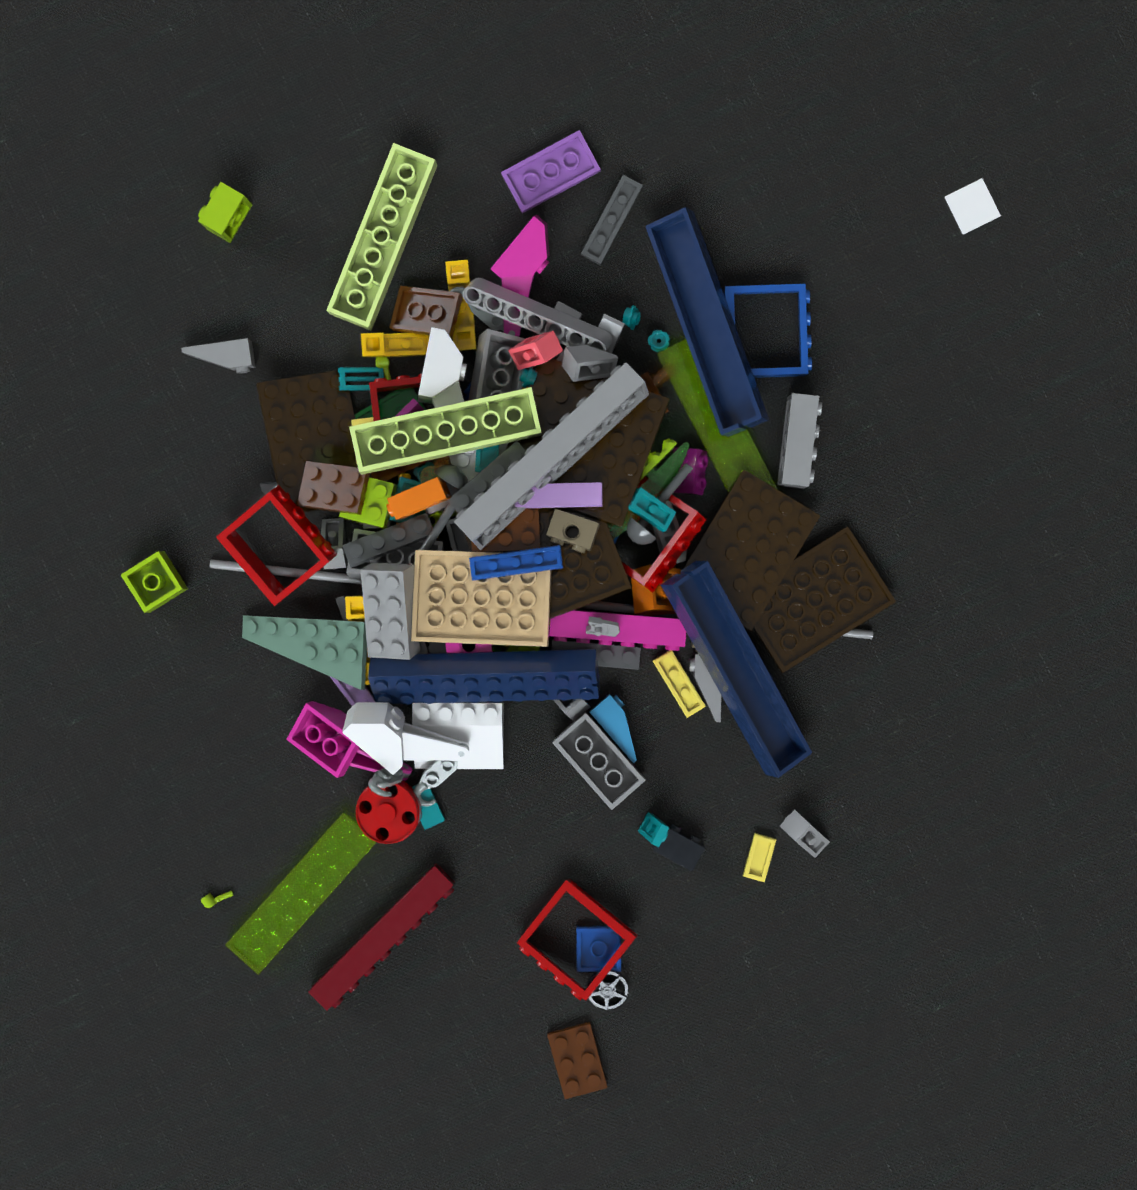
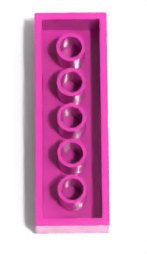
M574 610L550 620L549 636H554V641L567 642L568 637L576 638L577 643H590V639L598 640V643L601 645H612V641L621 642V646L635 647V643H642L643 648L657 649V645H665L666 650L679 651L680 647H685L686 630L678 618ZM589 617H600L602 620L619 623L620 632L615 637L586 634Z

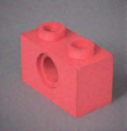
M549 331L526 338L508 351L517 369L521 370L546 363L561 353L563 349L554 331Z

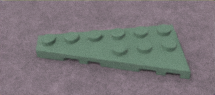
M243 616L242 638L357 689L365 690L367 655L365 622Z

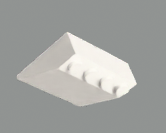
M504 702L412 703L413 726L466 742L469 745V757L464 761H458L457 769H504ZM414 760L415 769H427L436 760Z

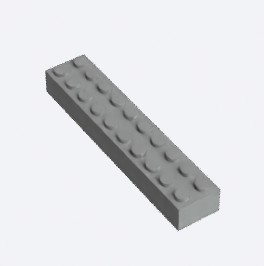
M627 363L617 366L611 372L610 378L605 382L601 381L593 389L594 392L588 398H582L577 403V408L571 414L566 413L560 419V424L557 427L546 431L542 436V440L537 445L530 446L520 461H514L508 467V472L504 476L497 477L491 483V488L485 493L481 492L473 500L474 503L468 509L464 508L457 514V519L454 523L480 550L526 509V507H516L514 504L517 501L520 505L526 504L535 494L531 488L535 486L537 489H541L547 484H553L649 395L645 381Z

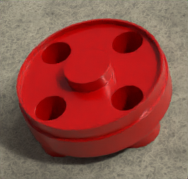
M404 781L395 784L398 793L392 794L389 797L377 795L369 786L359 796L356 805V819L362 832L371 840L382 844L398 843L409 837L419 825L422 818L420 801L415 795L414 789ZM389 787L380 788L386 792H390ZM363 802H370L372 810L365 809ZM406 811H410L414 814V821H410L407 819ZM381 827L386 828L388 830V837H384L381 835Z

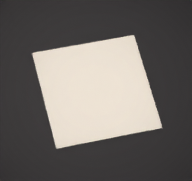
M982 178L945 196L962 234L1001 216Z

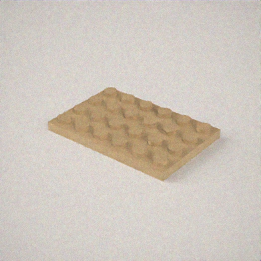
M415 550L411 641L548 647L552 570L472 581L469 558L499 553Z

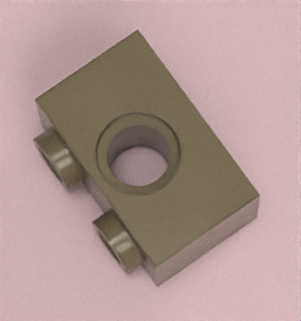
M555 509L546 535L551 538L550 542L563 546L564 543L573 545V550L585 553L586 550H592L600 525L597 522ZM574 526L579 529L577 537H567L566 531L569 527Z

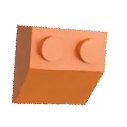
M652 565L634 569V571L644 577ZM673 568L669 570L662 583L675 574H680V569ZM631 578L634 614L646 616L676 614L661 584L652 593Z

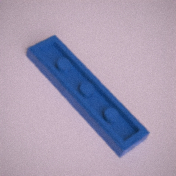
M561 545L469 558L472 581L564 568Z

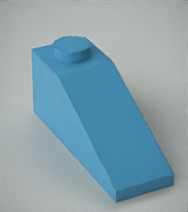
M608 694L589 712L634 763L637 759L625 712L622 708L625 704L617 695L612 697Z

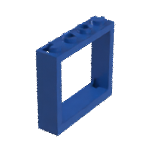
M806 284L724 287L723 293L734 324V295L798 293L800 367L757 368L751 370L754 378L806 376L808 370H812V358L808 357V348H811V335H807V326H810L811 316L810 312L806 310V303H810V291L806 290Z

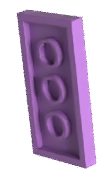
M579 130L502 171L501 175L519 209L524 213L601 172V169Z

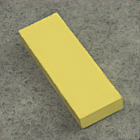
M672 650L652 660L687 718L706 707Z

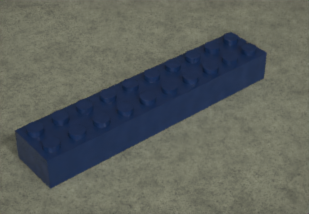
M685 207L646 225L645 227L720 434L729 437L746 430V427H754L768 421L767 411L694 212Z
M695 561L681 570V574H675L662 583L661 587L765 775L779 778L809 756L812 751L709 562Z
M596 649L416 654L410 660L371 657L368 679L375 702H389L390 704L599 699L600 676Z

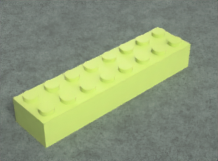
M393 143L326 310L330 315L372 331L436 171L437 163L435 159Z
M532 387L349 427L361 475L541 436L542 433Z

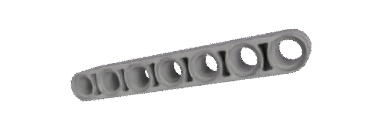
M483 278L473 279L463 291V298L469 305L537 334L554 331L559 342L568 347L589 345L607 352L612 345V336L606 330Z

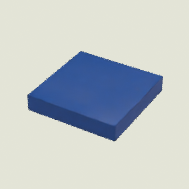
M576 926L577 972H597L602 970L621 946V936L609 926ZM621 958L611 970L621 972Z

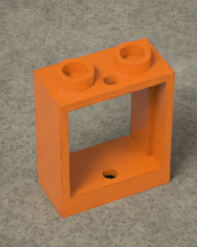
M436 477L387 498L389 504H386V507L391 517L395 516L396 520L404 519L450 499L452 495L446 481Z

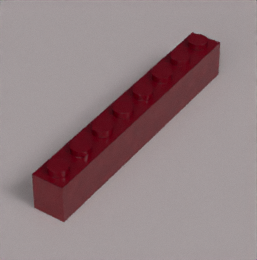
M436 863L310 988L308 993L326 1011L331 1007L335 1009L344 1000L342 996L347 991L351 993L360 984L358 980L363 975L368 977L376 968L374 964L379 959L384 961L390 955L391 951L389 949L394 944L399 946L407 938L405 933L410 928L414 931L423 922L421 917L426 912L430 915L439 906L436 902L441 897L446 899L454 891L452 886L455 881Z

